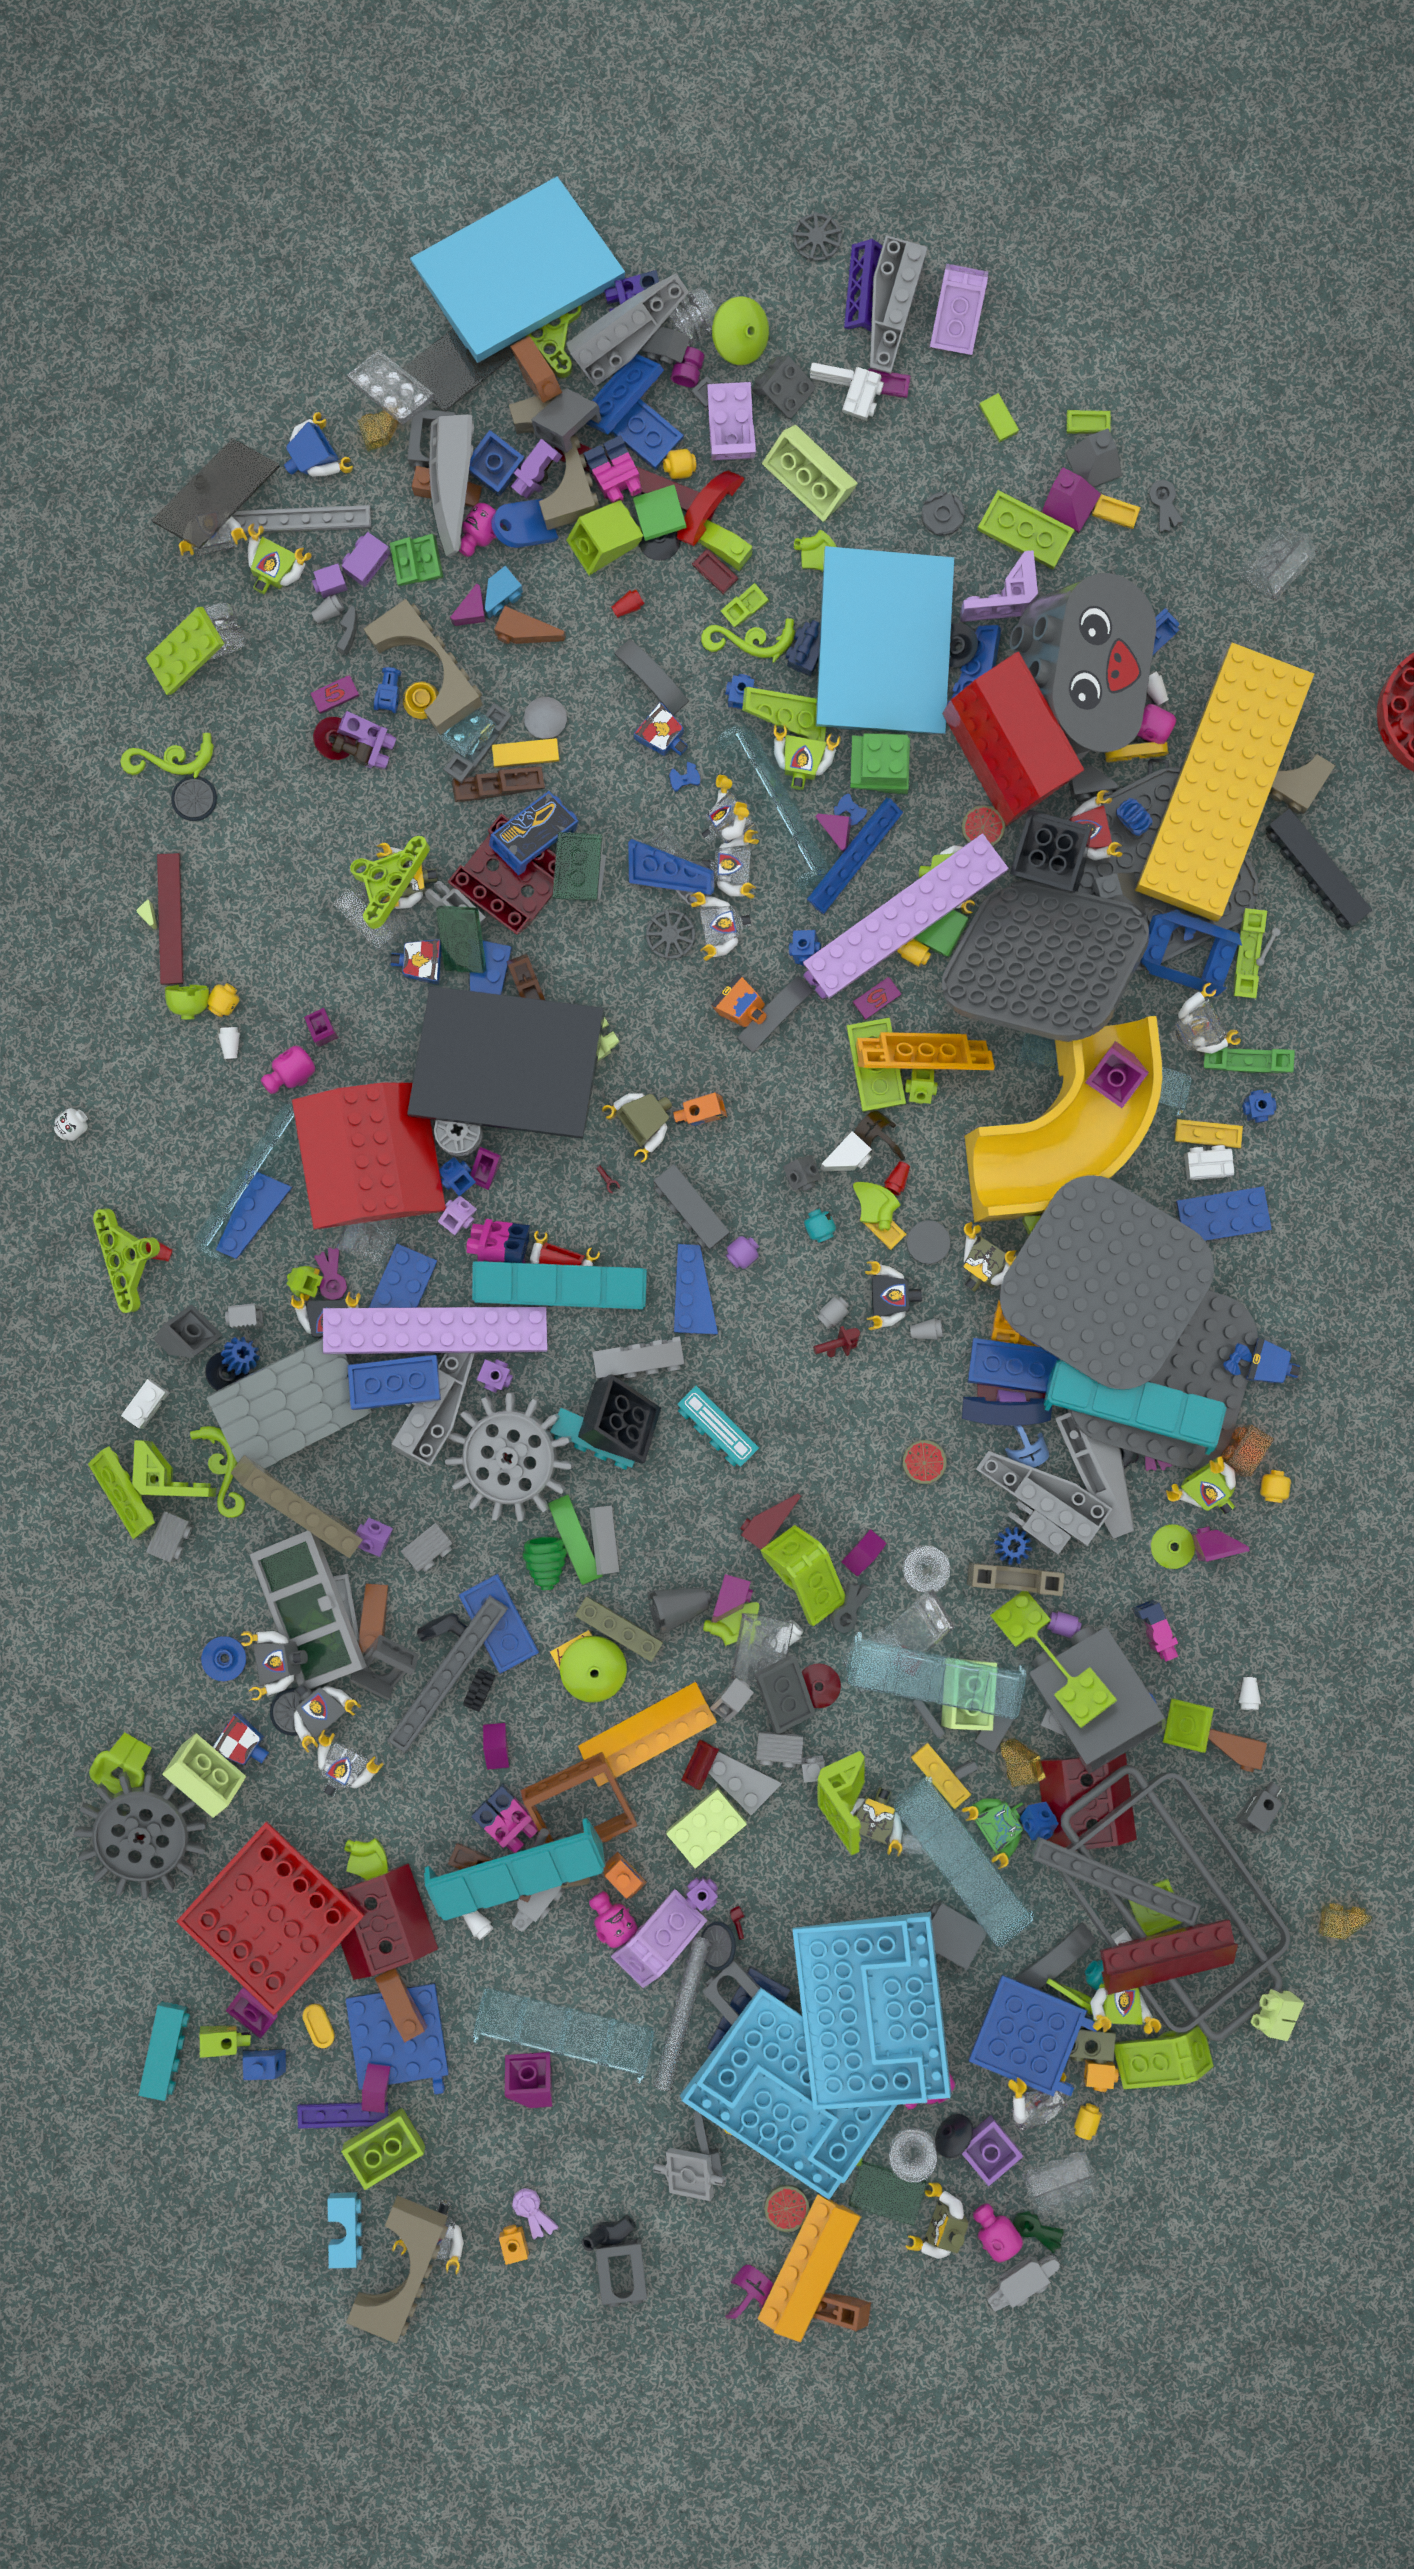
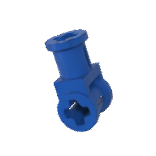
M385 667L382 668V673L384 674L382 684H378V690L375 694L374 710L385 709L391 710L392 713H397L400 692L397 683L398 677L401 676L402 672L395 668Z

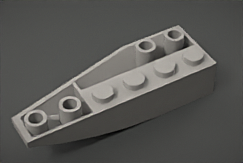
M887 235L874 275L870 368L891 374L928 247Z
M676 273L617 306L567 343L570 354L595 387L632 360L689 293L688 289Z
M468 414L439 416L431 422L430 489L438 532L445 555L448 557L457 553L461 547L462 520L470 458L473 454L471 436L474 432V424L472 423V415Z
M445 1353L438 1365L441 1400L421 1402L414 1405L391 1444L394 1451L410 1460L431 1467L454 1427L475 1353Z
M1069 1412L1055 1418L1088 1492L1112 1508L1104 1523L1113 1539L1134 1531L1121 1448L1096 1441L1083 1434L1076 1427V1423Z
M990 1451L987 1452L976 1468L981 1474L1032 1510L1042 1514L1084 1546L1089 1545L1112 1511L1111 1507L1076 1483Z

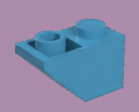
M506 566L488 579L485 612L488 618L493 615L497 617L502 613L504 606L510 602H517L522 596V585Z

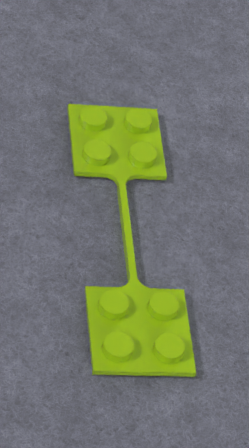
M1021 1591L990 1615L1015 1647L1028 1638L1036 1639L1068 1679L1067 1684L1056 1692L1054 1696L1080 1728L1117 1701L1090 1667L1079 1676L1071 1677L1038 1637V1631L1048 1624L1051 1619L1028 1591Z

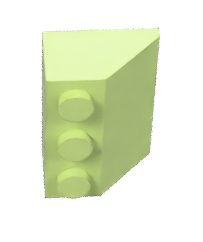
M945 1658L941 1726L950 1729L993 1731L997 1663Z

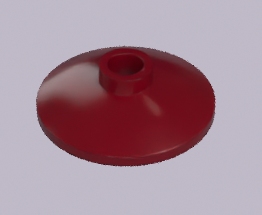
M339 717L324 718L316 725L313 732V742L317 751L330 760H342L350 755L343 750L340 753L331 750L333 744L329 741V738H336L337 734L343 736L337 733L342 720ZM347 735L343 736L345 737V742L356 745V739Z
M817 1663L809 1665L801 1671L814 1708H825L836 1701L840 1694L841 1682L833 1668ZM818 1682L823 1684V1689L820 1691L815 1689V1684Z

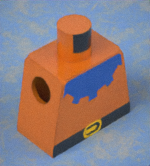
M740 974L734 977L711 1004L717 1014L743 1027H747L752 1020L757 1024H761L767 1016L762 1011L765 1003Z
M716 1092L683 1102L684 1109L673 1112L676 1124L688 1122L691 1126L727 1118L723 1098ZM699 1108L700 1112L695 1116V1110Z
M619 1852L615 1853L605 1863L604 1876L626 1899L632 1898L647 1883Z

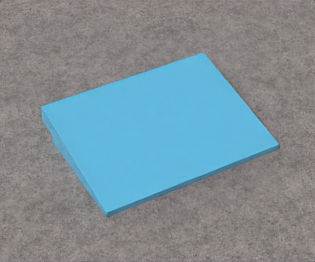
M558 176L410 258V261L466 349H469L477 363L605 292L604 290L614 287L616 280L621 279L622 281L625 279L624 269Z
M825 546L816 727L945 734L946 720L942 713L947 706L954 557Z
M931 1912L793 1928L813 2110L927 2103L928 2099L950 2098L951 2085Z
M761 1987L680 2094V2098L684 2103L828 2200H830L840 2183H845L897 2106L883 2105L813 2110L803 2016Z

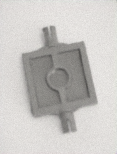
M669 2148L666 2152L667 2164L655 2163L653 2166L654 2173L666 2176L669 2183V2193L711 2201L714 2197L713 2185L722 2187L726 2185V2177L713 2174L711 2155Z

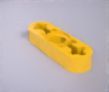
M1150 742L1126 745L1121 749L1105 752L1106 762L1132 760L1133 757L1144 759L1166 756L1169 754L1167 742L1165 744Z

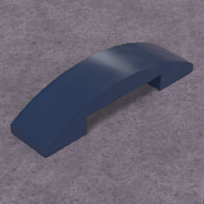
M963 1397L962 1419L991 1425H1032L1051 1421L1052 1406L1049 1411L1044 1410L1045 1398H1030L1029 1402L986 1401L985 1397Z

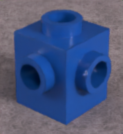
M745 674L733 675L732 682H727L725 695H729L728 707L743 708L744 688L758 689V687H754V679Z
M815 930L793 931V943L789 944V954L793 956L796 964L804 966L803 962L822 949Z
M1264 1090L1250 1092V1096L1246 1097L1242 1104L1243 1113L1247 1115L1248 1121L1255 1120V1123L1266 1122L1276 1111L1275 1098L1271 1097V1093H1264ZM1259 1101H1262L1263 1109L1259 1108Z
M455 1157L447 1161L439 1169L440 1175L443 1177L441 1183L447 1190L452 1188L458 1196L462 1195L476 1181L470 1176L469 1173L472 1170L464 1161L459 1163Z
M1047 1802L1028 1805L1020 1817L1024 1830L1032 1841L1037 1840V1837L1045 1840L1050 1838L1058 1825L1056 1816L1052 1813Z

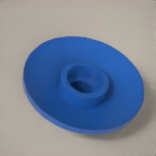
M221 1636L211 1640L202 1652L201 1662L203 1669L209 1677L217 1681H230L238 1677L246 1665L244 1647L239 1641L228 1636ZM223 1654L229 1656L227 1663L221 1660Z

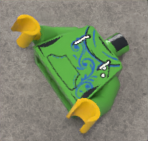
M981 1799L971 1807L963 1808L962 1812L969 1811L970 1816L966 1821L975 1820L996 1854L999 1853L991 1860L995 1862L999 1859L1001 1865L998 1869H1001L1008 1865V1859L1015 1852L1020 1842L1023 1828L1018 1820L1026 1808L1022 1802L1010 1809L1005 1801Z

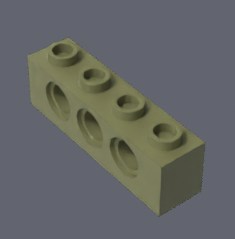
M586 1596L575 1614L577 1618L652 1662L663 1644V1641L589 1596Z
M1081 2026L1069 2057L1074 2061H1084L1085 2058L1093 2059V2062L1106 2064L1107 2060L1113 2061L1116 2033L1113 2029L1103 2032V2028H1100L1095 2032ZM1089 2040H1094L1096 2042L1095 2047L1091 2050L1085 2049V2043Z

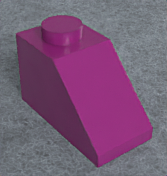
M725 1574L711 1622L716 1623L743 1609L745 1602H750L753 1592L752 1589H749L750 1581Z

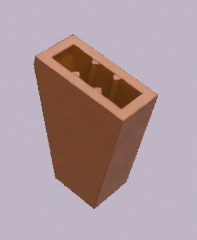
M530 336L510 346L526 384L543 403L562 393L555 374Z

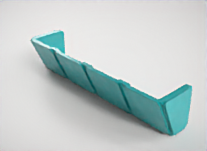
M473 1262L472 1300L475 1303L639 1310L646 1308L647 1269Z
M1062 1360L1056 1361L1050 1373L1044 1401V1410L1049 1411L1052 1405L1204 1446L1206 1447V1455H1210L1217 1447L1227 1408L1223 1402L1195 1394L1183 1393V1391L1151 1382H1146L1141 1386L1131 1389L1108 1388L1087 1377Z
M588 1818L582 1819L583 1833L452 1873L437 1876L430 1866H426L424 1873L425 1887L438 1916L442 1917L443 1920H449L476 1912L477 1909L482 1907L489 1908L518 1899L522 1895H532L561 1886L565 1882L572 1883L601 1874L604 1871V1867H606L602 1840Z

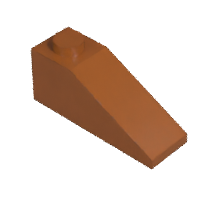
M416 466L412 483L414 496L432 499L429 468ZM467 482L464 506L474 507L479 503L481 486Z
M504 606L494 629L496 636H498L497 639L506 644L510 642L515 644L564 641L566 638L565 631L507 606Z
M366 1584L359 1634V1647L363 1653L379 1635L385 1637L388 1585Z
M1210 1729L1208 1740L1235 1763L1241 1765L1240 1769L1254 1772V1768L1261 1770L1267 1743Z
M397 1969L388 1970L375 1977L392 2020L404 2042L423 2033L427 2028V2024Z
M824 2293L813 2318L858 2331L868 2326L871 2302L851 2296Z

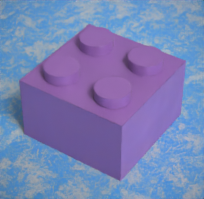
M992 2115L973 2129L972 2140L968 2148L962 2153L988 2186L1023 2157L1021 2150Z

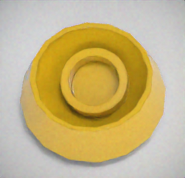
M423 681L415 682L405 690L402 699L403 706L412 717L427 719L424 710L433 703L439 692L430 683Z

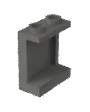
M566 388L531 419L535 435L567 453L573 448L571 436L590 419L596 423L601 421L600 408L596 402L590 401L579 393Z
M940 1900L938 1904L934 1903L929 1910L932 1918L935 1952L967 1970L989 1929Z

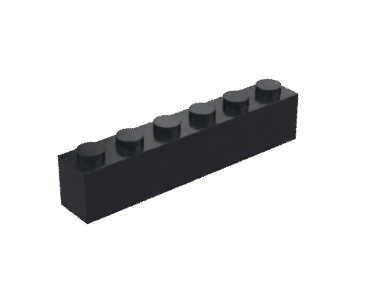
M1290 808L1265 828L1268 839L1272 843L1276 842L1281 848V855L1286 860H1291L1295 865V872L1300 877L1304 876L1309 882L1307 885L1310 891L1314 894L1317 893L1322 898V905L1326 910H1331L1335 914V920L1340 927H1345L1349 930L1372 911L1371 907Z

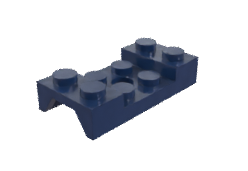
M750 1966L747 1973L762 1989L768 1993L770 1992L784 2003L790 1987L774 1981ZM739 1985L730 2002V2006L740 2016L752 1997ZM724 2016L707 2045V2049L712 2052L732 2026Z

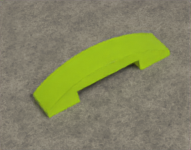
M1244 909L1240 929L1242 946L1238 945L1234 996L1255 999L1257 997L1259 966L1256 965V960L1260 958L1263 933H1265L1266 910Z

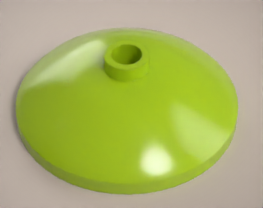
M743 296L733 297L725 301L717 310L712 325V337L715 348L720 356L731 364L747 365L757 360L764 352L769 338V324L763 308L755 300Z
M587 1636L576 1640L566 1649L560 1663V1676L564 1687L572 1696L585 1702H600L609 1699L620 1690L627 1674V1664L621 1649L613 1641L601 1636ZM594 1669L598 1671L596 1676L590 1675V1672Z

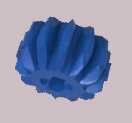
M1129 798L1116 809L1119 820L1136 836L1145 833L1152 825L1153 821L1150 814L1135 799Z
M235 1337L231 1340V1343L227 1342L224 1345L225 1350L221 1352V1356L225 1358L222 1364L229 1365L228 1371L235 1369L236 1375H239L241 1371L244 1374H248L250 1369H254L257 1366L256 1362L260 1356L255 1354L258 1352V1347L252 1348L253 1340L246 1343L245 1337H241L240 1340Z
M1008 1527L1005 1528L1007 1536L1001 1532L997 1534L1003 1539L1002 1542L994 1541V1544L1001 1545V1548L996 1549L995 1553L1003 1552L999 1559L1004 1561L1008 1556L1007 1562L1012 1565L1014 1557L1016 1563L1021 1564L1020 1555L1028 1559L1029 1556L1024 1551H1032V1547L1025 1546L1026 1543L1031 1542V1538L1023 1540L1027 1532L1023 1530L1018 1535V1527H1014L1012 1534ZM1013 1539V1542H1018L1019 1545L1016 1546L1015 1552L1012 1549H1008V1546L1011 1544L1010 1541Z

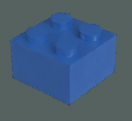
M489 430L470 458L469 474L500 497L515 478L514 472L517 468L521 470L525 457Z

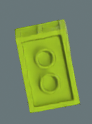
M134 1440L132 1486L141 1495L216 1497V1488H211V1483H193V1487H188L189 1482H173V1468L152 1441Z
M796 1525L761 1549L763 1557L782 1581L796 1592L806 1619L813 1627L844 1604L845 1594L829 1553L818 1540Z
M861 1751L822 1768L817 1779L818 1806L851 1856L859 1852V1842L861 1841L859 1835L860 1821L850 1813L853 1811L865 1784V1757Z
M1198 2025L1187 2032L1178 2033L1171 2030L1164 2032L1158 2038L1115 2043L1114 2052L1123 2089L1187 2084L1197 2081L1214 2067L1207 2037Z

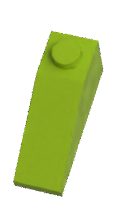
M706 520L703 524L706 531L698 542L740 571L752 555V546L735 533Z

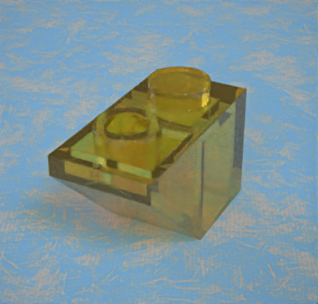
M388 407L380 413L374 415L366 414L357 420L367 451L389 444L402 419L399 407Z
M1015 1738L1000 1743L1001 1755L1005 1759L1007 1776L1011 1781L1012 1787L1037 1783L1045 1778L1038 1754Z
M1329 1903V1906L1322 1905L1318 1932L1323 1936L1345 1940L1368 1924L1372 1916L1365 1913V1909L1359 1907H1352L1351 1910L1343 1909V1905Z

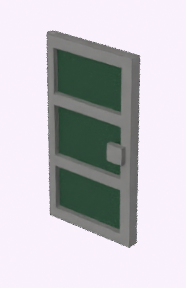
M305 1531L249 1554L278 1633L287 1637L288 1641L296 1642L298 1651L305 1650L308 1655L307 1662L300 1664L301 1672L294 1675L298 1686L304 1682L311 1689L367 1667L319 1538L310 1531Z

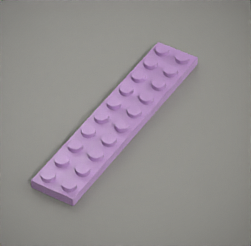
M982 833L805 960L803 964L830 999L1007 872L1009 868Z
M546 1307L323 1308V1354L547 1352Z

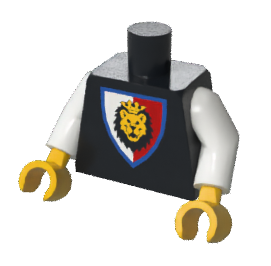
M867 1261V1264L872 1266V1270L865 1271V1273L872 1275L873 1316L867 1318V1320H872L874 1326L870 1327L869 1330L892 1326L905 1317L906 1312L909 1311V1302H922L921 1289H909L908 1279H904L903 1274L897 1270L881 1265L876 1261Z
M348 1292L345 1300L306 1301L305 1305V1295L301 1293L300 1301H296L294 1296H291V1304L295 1308L298 1320L305 1331L314 1338H323V1308H359L358 1302L361 1295L357 1293L356 1299H352L350 1292Z

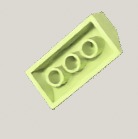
M797 425L782 432L762 462L778 480L823 522L850 496L858 484Z

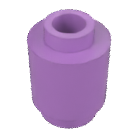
M1059 1611L1057 1613L1051 1612L1049 1616L1051 1621L1047 1624V1629H1050L1052 1633L1071 1638L1080 1631L1081 1623L1078 1622V1617Z

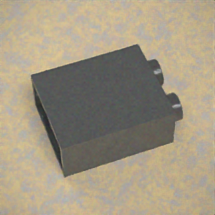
M1093 1626L1085 1627L1074 1634L1070 1639L1073 1647L1058 1655L1055 1649H1049L1071 1677L1079 1676L1090 1667L1117 1699L1115 1703L1082 1728L1078 1726L1054 1696L1056 1692L1067 1684L1068 1679L1046 1652L1041 1653L1032 1661L1035 1669L1029 1672L1033 1686L1088 1774L1166 1728L1164 1715L1108 1628L1105 1627L1096 1632Z

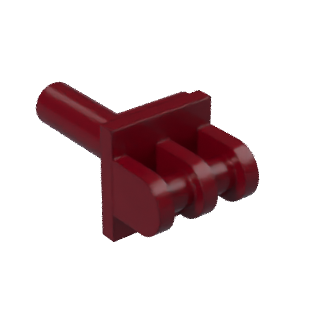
M841 1326L838 1339L813 1346L814 1353L820 1354L827 1351L828 1357H834L837 1348L842 1347L845 1355L848 1356L850 1350L858 1345L859 1329L845 1330L844 1326Z

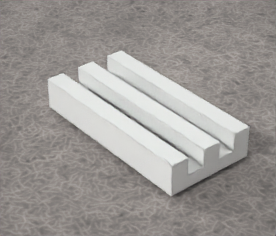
M812 363L810 370L811 379L846 386L851 385L854 371Z

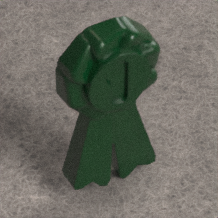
M1029 2211L1017 2213L1013 2220V2225L1021 2236L1037 2238L1052 2253H1055L1056 2249L1061 2248L1059 2242L1062 2241V2236L1064 2235L1063 2229L1041 2225L1038 2215L1032 2214Z

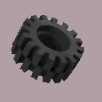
M479 1668L466 1694L463 1706L480 1712L496 1675Z

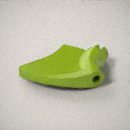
M819 530L813 537H802V539L796 538L794 540V549L801 550L802 569H816L823 572L825 546L837 547L831 537L824 531Z
M855 1182L853 1188L861 1204L860 1221L864 1223H878L881 1231H884V1229L890 1230L893 1213L901 1206L892 1192L880 1185Z
M757 1602L744 1604L743 1609L716 1623L707 1619L704 1621L703 1630L721 1637L725 1646L732 1644L744 1637L751 1629L760 1605Z
M377 1838L370 1842L347 1840L344 1850L351 1852L346 1872L357 1874L368 1880L385 1874L388 1871L387 1856Z
M1048 1978L1046 1983L1074 2000L1080 2007L1087 2010L1086 2013L1093 2015L1090 2004L1091 1997Z

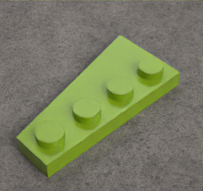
M751 687L744 688L743 711L783 729L785 725L788 731L803 738L825 742L826 727H816V698Z

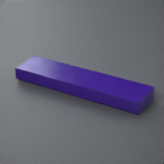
M362 2102L298 2104V2129L373 2126L388 2116V2102H386L385 2113L363 2111Z

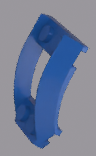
M1174 911L1152 916L1148 927L1149 943L1140 961L1148 969L1149 974L1202 991L1204 984L1211 983L1205 990L1206 993L1210 994L1216 989L1214 996H1218L1227 989L1223 987L1237 945L1242 946L1239 933ZM1175 924L1215 937L1201 979L1161 966Z

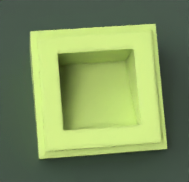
M146 900L137 909V913L156 930L158 926L153 904Z

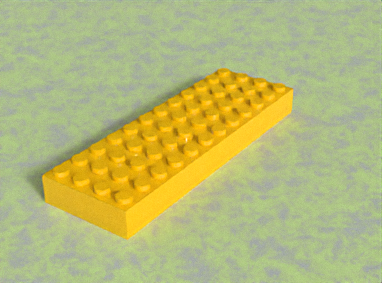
M1231 643L1223 659L1135 891L1218 922L1224 913L1314 673Z

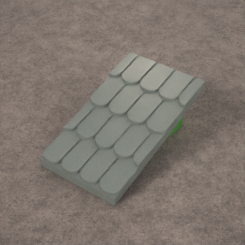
M323 1338L208 1395L206 1397L237 1463L246 1455L265 1469L277 1463V1461L372 1413L371 1408L351 1409L348 1365H351L347 1355L323 1354Z

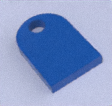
M543 499L504 504L496 510L491 519V526L495 536L509 547L520 548L551 543L559 538L555 528L550 530L546 528L539 501ZM500 523L504 524L508 531L503 530L500 527Z

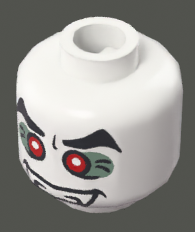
M66 1109L55 1119L54 1130L63 1140H76L87 1131L88 1125L86 1121L88 1118L81 1110Z

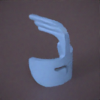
M1021 1425L1014 1426L1025 1447L1021 1450L1006 1448L1005 1451L1008 1458L1033 1468L1044 1463L1049 1458V1451L1042 1433L1037 1434L1039 1439L1031 1445ZM1032 1454L1034 1460H1032L1031 1457L1027 1455Z

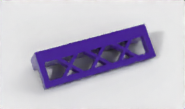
M874 239L852 244L844 328L846 329L862 326L868 331H872L874 275L883 247ZM865 249L864 255L858 260L859 250ZM862 268V269H863L862 275H861V277L859 278V280L857 281V280H856L857 273H858V272L860 271V269ZM860 289V290H861L860 296H859V298H858V299L856 300V302H855V301H854L855 294H856L857 291ZM858 310V320L852 321L853 315Z

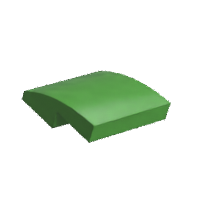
M675 485L633 498L645 541L687 528Z
M433 533L416 539L408 537L390 543L397 585H408L443 578L437 540Z
M952 910L913 939L926 945L934 952L950 957L969 918Z

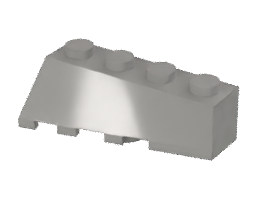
M680 1336L668 1341L657 1340L650 1342V1344H634L625 1348L617 1347L592 1352L597 1379H602L610 1374L613 1376L623 1375L624 1379L637 1377V1372L645 1371L646 1375L659 1373L658 1369L667 1368L668 1372L681 1370L680 1365H685Z

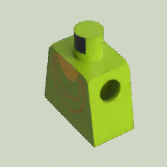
M200 2026V2058L237 2054V2047L251 2046L250 2032L237 2033V2026ZM229 2038L231 2041L224 2043L222 2040Z

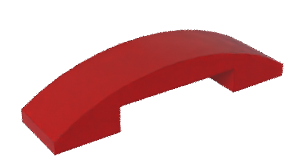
M727 470L712 479L701 490L684 516L687 528L679 530L677 538L691 546H695L706 531L703 524L726 494L733 496L745 480L744 477Z

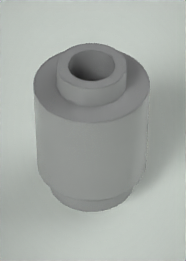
M833 1297L819 1311L820 1314L817 1318L828 1329L832 1326L835 1327L849 1313L847 1310L849 1305L841 1297L838 1299Z

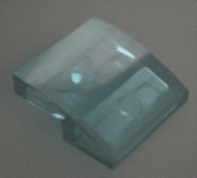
M477 709L440 735L438 733L437 736L461 756L470 759L479 742L486 743L496 723Z

